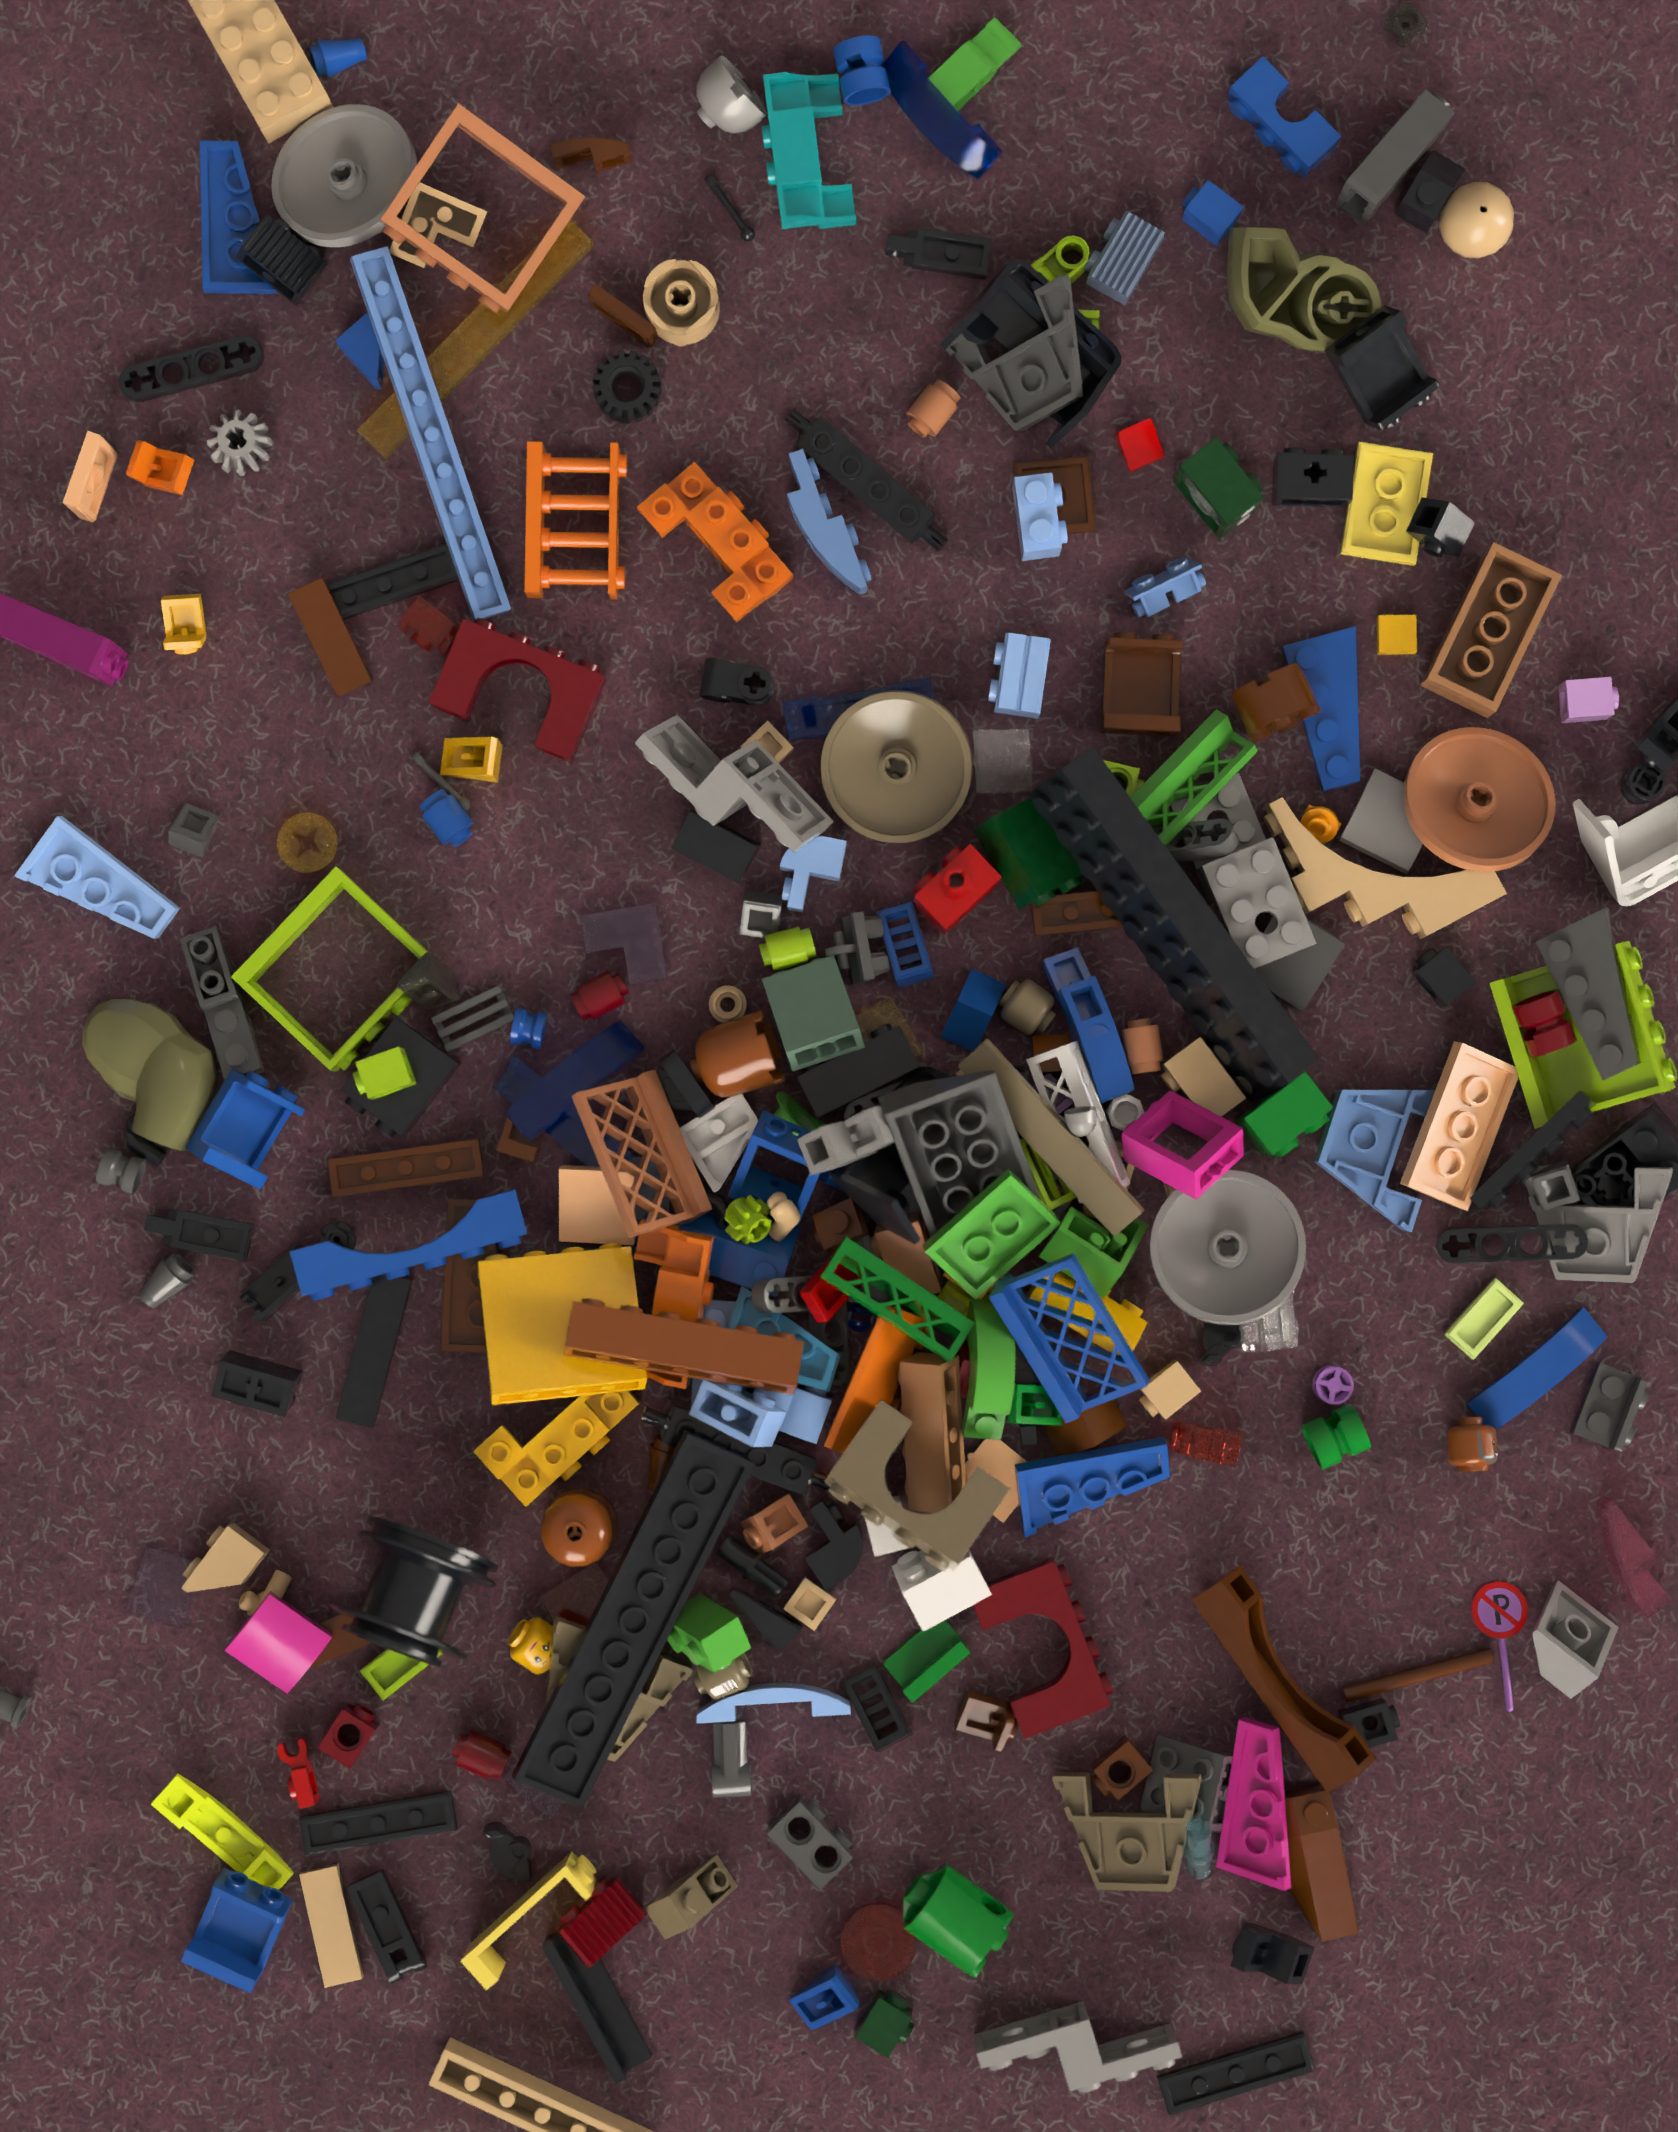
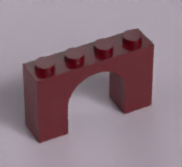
M481 618L474 619L473 622L463 619L429 704L434 709L468 722L483 684L494 671L511 664L531 666L547 678L551 688L550 706L534 745L539 751L573 763L606 683L604 675L599 673L601 668L580 659L578 664L565 660L566 654L547 645H545L543 650L529 645L531 642L529 638L516 632L510 631L508 636L495 631L496 626Z
M1052 1557L987 1582L986 1584L992 1595L973 1605L982 1630L1022 1615L1039 1614L1057 1622L1065 1631L1068 1639V1657L1063 1669L1055 1678L1045 1684L1009 1697L1024 1739L1109 1707L1110 1703L1107 1695L1112 1694L1113 1690L1106 1672L1104 1671L1099 1674L1097 1672L1093 1659L1100 1656L1092 1636L1084 1638L1079 1623L1086 1620L1078 1599L1072 1602L1069 1599L1066 1587L1071 1586L1072 1583L1064 1563L1057 1566Z

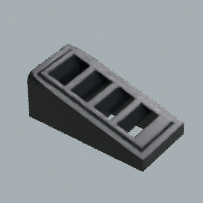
M734 1586L729 1591L728 1598L778 1651H782L802 1631V1626L743 1589Z
M876 1664L842 1681L875 1751L881 1752L913 1735ZM874 1679L877 1686L858 1696L855 1689ZM880 1693L882 1694L884 1700L865 1709L862 1704L863 1702ZM886 1708L889 1709L890 1715L875 1723L871 1721V1716ZM895 1722L898 1729L880 1738L877 1731Z

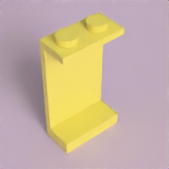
M571 1851L468 1945L461 1962L486 1990L499 1979L506 1964L504 1959L490 1944L564 1877L586 1901L592 1895L597 1879L593 1876L597 1871L592 1863L584 1855L577 1857Z

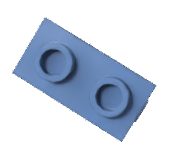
M1182 557L1166 565L1167 570L1155 576L1153 574H1146L1135 579L1132 582L1133 587L1125 590L1124 593L1132 600H1137V602L1132 604L1136 616L1139 618L1144 615L1148 618L1170 607L1165 593L1171 591L1175 602L1178 603L1201 592V587L1206 585V581L1200 571L1195 573V571L1202 568V565L1192 558L1187 560L1186 557Z

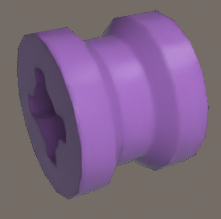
M1335 1365L1321 1367L1312 1378L1314 1394L1326 1403H1343L1350 1398L1353 1392V1379L1341 1367Z

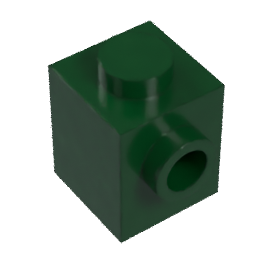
M878 1990L855 2028V2038L889 2058L898 2042L904 2044L914 2028V2023L910 2022L912 2019V2009L907 2007L909 2001L893 1990H890L888 1994Z

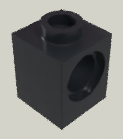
M1434 947L1430 948L1415 961L1419 967L1412 972V975L1439 1008L1450 1004L1476 983L1448 947L1440 949L1438 952Z

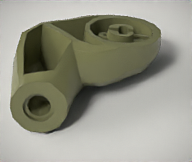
M113 998L98 1004L87 1016L82 1029V1047L88 1062L120 1097L136 1101V1112L132 1126L133 1132L163 1146L185 1151L188 1142L212 1104L219 1084L214 1051L191 1036L174 1015L154 1004L127 998Z

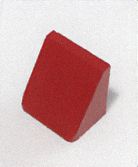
M1151 418L1116 433L1115 440L1129 472L1165 457Z

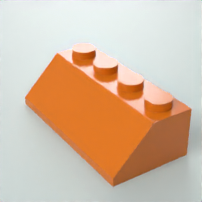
M893 1306L887 1307L888 1310L894 1313ZM901 1308L903 1320L911 1325L923 1323V1318ZM879 1316L875 1320L824 1441L825 1447L840 1453L845 1452L880 1400L897 1410L900 1399L894 1396L899 1386V1362L911 1356L914 1348L919 1350L923 1348V1345ZM925 1328L918 1329L926 1334Z

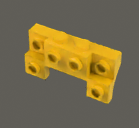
M630 1391L579 1396L525 1446L504 1425H501L473 1452L498 1480L501 1479L523 1505L527 1507L558 1477L561 1476L566 1481L579 1470L582 1465L577 1460L588 1450L593 1456L610 1441L606 1434L640 1402Z

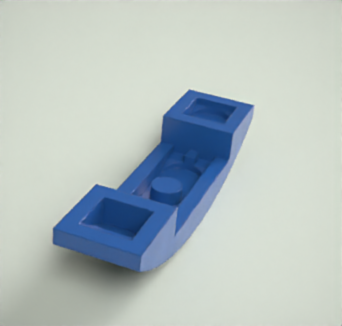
M1582 1307L1556 1328L1553 1335L1498 1380H1493L1466 1404L1477 1417H1482V1424L1491 1425L1497 1430L1564 1379L1593 1353L1608 1336L1586 1309Z

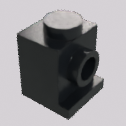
M1383 1698L1337 1710L1340 1720L1355 1726L1369 1748L1398 1740L1395 1728L1400 1727L1397 1711L1394 1705L1388 1706ZM1370 1715L1375 1716V1725L1372 1728H1365L1363 1726V1719Z

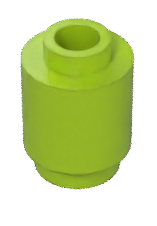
M798 926L764 935L766 943L759 944L764 966L772 965L774 972L809 963L808 959L817 957L810 928L800 930Z

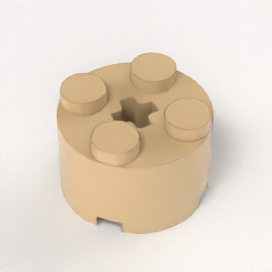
M671 259L657 265L646 278L643 290V305L647 321L656 327L657 336L677 346H686L704 339L711 333L719 318L720 303L715 279L706 267L692 260ZM677 298L681 301L688 299V304L685 306L681 304L675 306V300Z

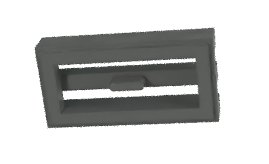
M498 985L432 1017L431 1020L436 1026L446 1051L449 1053L513 1022L514 1013L501 986ZM497 996L499 1002L446 1028L444 1027V1021ZM503 1009L505 1016L451 1041L450 1034Z

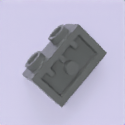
M1597 1362L1570 1433L1621 1452L1624 1446H1629L1634 1437L1636 1426L1632 1423L1637 1410L1641 1411L1647 1403L1649 1397V1389H1646L1648 1380Z

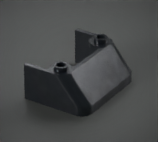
M1017 258L1010 260L963 312L939 345L945 350L962 333L968 341L979 345L988 343L994 337L1010 351L1044 332L1049 326L1034 291L1049 282L1024 260ZM1074 306L1083 398L1050 415L1051 418L1059 423L1045 443L1050 448L1057 444L1088 415L1121 365V355L1118 348Z
M921 1067L908 1074L893 1091L913 1083L952 1076L932 1067ZM895 1142L876 1150L877 1153L828 1171L833 1181L879 1226L915 1245L921 1240L907 1217L910 1204L906 1197L900 1193L910 1182Z

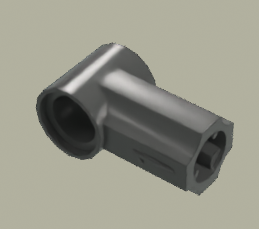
M736 1719L730 1722H713V1798L752 1796L751 1762H748L747 1759L748 1739L746 1720Z

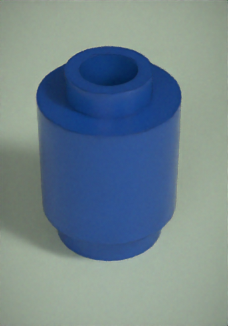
M441 789L429 796L419 806L424 813L422 818L444 846L452 843L454 847H457L472 836L473 833L470 831V828L474 825V822L453 794L448 795L444 789Z

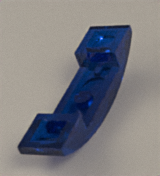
M904 40L900 41L881 66L887 71L891 94L908 118L936 148L967 173L977 179L981 178L1003 151L979 124L973 126L968 124L924 74L928 70L926 64Z
M931 677L894 683L893 686L824 698L815 696L782 702L788 739L801 740L827 737L833 724L850 706L875 693L905 690L916 692L935 700Z
M620 1020L590 1039L555 1066L505 1111V1114L528 1141L531 1142L557 1121L561 1113L574 1104L572 1096L575 1093L592 1089L614 1071L617 1073L642 1053L645 1047Z

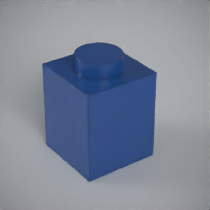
M1207 180L1201 189L1195 186L1184 199L1182 205L1185 207L1181 220L1217 247L1229 232V228H1232L1240 218L1244 206L1210 180Z

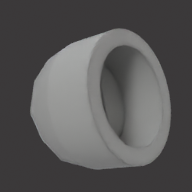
M1093 1106L1075 1107L1064 1112L1066 1125L1069 1131L1076 1136L1088 1135L1096 1127L1097 1118L1095 1107Z

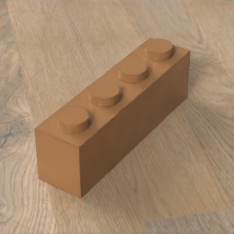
M917 1352L900 1361L898 1370V1382L901 1385L902 1397L900 1413L913 1421L908 1433L904 1437L902 1454L906 1462L904 1488L908 1496V1510L936 1513L948 1507L966 1484L964 1440L961 1431L962 1406L959 1356L955 1355L953 1360L948 1363L935 1353Z

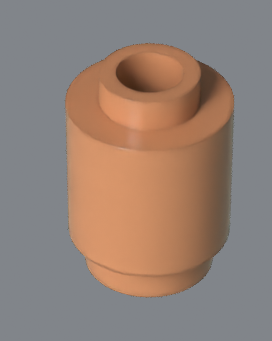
M939 379L933 385L928 384L906 412L910 419L907 423L908 426L923 438L927 434L935 437L957 410L956 404L960 400L959 394Z
M1150 1018L1127 1021L1128 1029L1121 1030L1123 1050L1128 1066H1130L1131 1075L1161 1071L1160 1061L1164 1060L1159 1025H1151Z

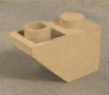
M235 1523L228 1525L225 1529L219 1526L206 1543L210 1550L201 1560L196 1557L185 1570L183 1576L187 1578V1581L181 1588L188 1593L243 1584L248 1581L270 1549Z

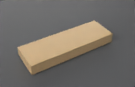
M339 1863L301 1872L299 1877L324 1987L362 1979L364 1974Z

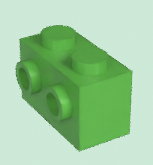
M701 1593L685 1603L667 1639L675 1652H683L695 1665L701 1664L713 1673L728 1667L735 1658L751 1648L738 1616Z

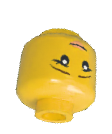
M539 1617L521 1620L508 1639V1645L511 1646L510 1657L536 1675L546 1672L550 1666L553 1626Z

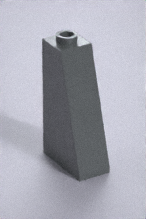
M1425 89L1347 179L1335 204L1365 227L1448 126L1455 114L1450 109L1449 103L1438 94L1432 95Z

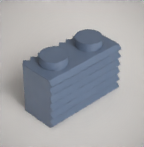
M1125 211L1121 220L1113 218L1103 236L1104 239L1108 240L1102 253L1097 250L1093 252L1084 269L1089 272L1086 284L1125 306L1160 247L1165 232L1156 226H1152L1149 222L1138 218L1130 211Z

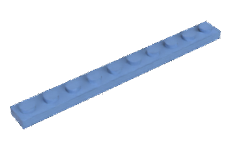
M388 246L351 256L350 262L473 621L474 619L477 620V618L487 619L509 612L511 607Z

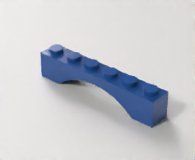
M513 1189L477 1199L469 1212L451 1230L435 1240L413 1249L392 1253H370L346 1248L328 1240L292 1250L290 1255L301 1295L306 1296L310 1294L312 1301L335 1295L333 1288L348 1284L351 1291L372 1285L371 1277L386 1273L387 1280L409 1275L408 1267L423 1263L424 1269L427 1270L447 1264L446 1256L460 1253L462 1259H467L484 1254L483 1246L498 1243L499 1249L520 1244V1236L526 1235L527 1230L516 1190Z

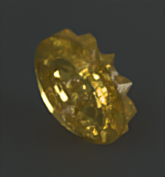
M300 813L292 816L282 825L277 837V849L284 863L293 870L306 874L322 871L325 866L334 860V855L339 846L334 827L327 819L315 813ZM312 833H315L314 842L321 851L317 852L316 850L308 849L298 857L303 845L295 837V834L309 837Z

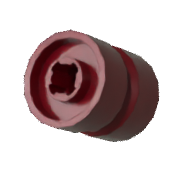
M1558 989L1539 993L1511 1006L1518 1026L1526 1028L1523 1039L1530 1057H1538L1558 1051L1577 1041L1570 1020L1562 1017L1566 1009Z

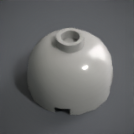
M723 55L708 64L700 74L696 86V97L701 107L697 110V113L709 128L717 125L724 132L735 134L746 132L762 121L767 115V109L754 90L751 92L742 80L744 76Z

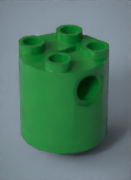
M944 1863L936 1871L926 1874L920 1873L908 1887L903 1897L902 1928L961 1971L975 1978L984 1967L987 1960L985 1956L989 1950L992 1949L996 1952L1004 1944L1009 1934L1005 1928L1010 1923L1014 1913L949 1864Z

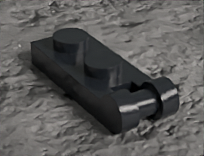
M384 1868L349 1884L346 1888L389 1982L393 1984L402 1980L403 1974L412 1970L419 1972L427 1968L426 1958L418 1946ZM403 1947L407 1956L396 1960L392 1951Z

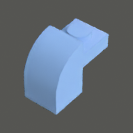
M817 836L794 853L790 848L785 852L780 863V870L794 873L793 878H785L782 900L788 901V910L803 913L810 876L840 882L847 841Z

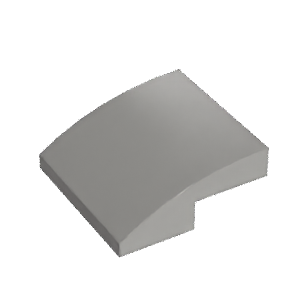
M1375 768L1346 823L1339 841L1407 874L1423 843L1414 833L1405 813L1403 804L1404 782Z

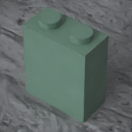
M834 955L826 958H816L808 964L790 970H780L772 976L762 979L792 1072L865 1048Z

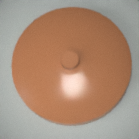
M1479 727L1459 728L1433 738L1414 758L1407 771L1403 785L1405 813L1418 839L1442 860L1467 870L1492 872L1518 865L1539 848L1547 837L1554 821L1555 793L1545 767L1525 745L1504 733Z

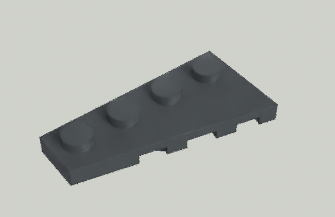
M1608 908L1599 910L1536 941L1602 1080L1641 1063L1631 1014L1628 1013L1626 1004V990L1624 980L1621 978L1619 971L1618 953L1615 940L1612 938L1609 923L1611 919Z

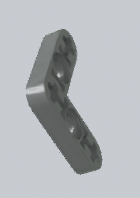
M814 1275L763 1278L758 1280L754 1284L751 1293L755 1309L761 1313L809 1311L810 1334L828 1347H832L835 1352L841 1355L832 1386L843 1384L849 1374L847 1303L845 1302L829 1320L833 1327V1334L828 1340L824 1332L826 1322H816L804 1300L802 1299V1302L799 1304L794 1295L796 1286L800 1284L803 1288ZM780 1291L781 1299L769 1300V1292Z

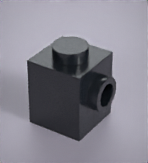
M1422 497L1406 532L1422 544L1421 549L1431 556L1441 558L1443 554L1460 556L1475 522L1451 502Z

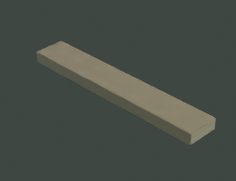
M988 1038L958 1065L965 1075L994 1070L1017 1132L1114 1237L1144 1211V1208L1080 1138L1069 1131L1066 1123Z

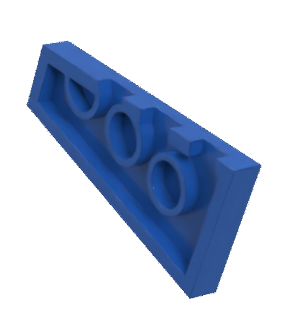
M200 140L203 293L279 294V292L235 258L240 247L260 224L238 141Z
M1356 626L1282 647L1286 666L1294 663L1301 665L1322 710L1321 713L1302 721L1322 792L1360 781Z
M1164 1437L1014 1464L1022 1532L1026 1538L1037 1533L1036 1528L1051 1522L1057 1525L1069 1520L1068 1515L1087 1507L1093 1510L1105 1505L1104 1501L1122 1493L1126 1496L1169 1478L1168 1448Z

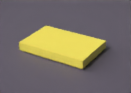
M1358 442L1353 468V497L1347 507L1340 554L1411 566L1416 565L1419 541L1407 533L1406 530L1421 498L1427 497L1433 453Z

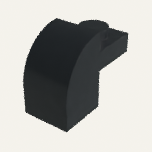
M822 1498L811 1505L809 1510L829 1540L806 1554L805 1560L827 1591L847 1578L856 1569L861 1559L863 1541L857 1522L843 1530L840 1524L846 1520L834 1502L827 1505Z
M1246 1923L1242 1933L1236 1937L1233 1943L1232 1954L1234 1956L1230 1966L1242 1972H1262L1285 1984H1303L1315 1947L1267 1927Z

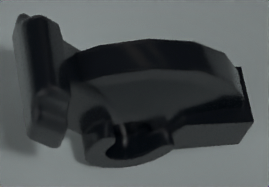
M1206 1322L1202 1334L1206 1352L1198 1358V1361L1203 1366H1217L1231 1349L1239 1348L1244 1341L1241 1324L1220 1325Z
M491 1822L485 1825L482 1834L492 1840L490 1844V1857L494 1867L502 1875L511 1879H517L518 1883L531 1881L530 1841L524 1836H515L501 1822Z

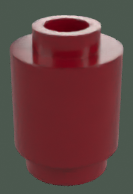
M609 970L577 986V991L570 994V997L583 1021H586L591 1017L595 1020L625 1004L623 996L628 994L629 991L619 973L612 976Z
M471 1730L468 1736L460 1735L452 1755L458 1758L456 1766L487 1780L490 1777L500 1780L512 1752L504 1748L505 1744Z

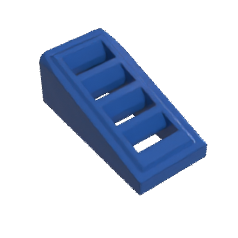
M910 901L876 911L877 917L882 919L883 938L898 988L933 979L934 974L913 902ZM906 917L910 919L911 923L888 928V922ZM910 932L914 933L915 937L895 943L892 941V937ZM918 946L919 952L897 958L896 952ZM918 962H922L923 964L902 971L900 969V967H904Z

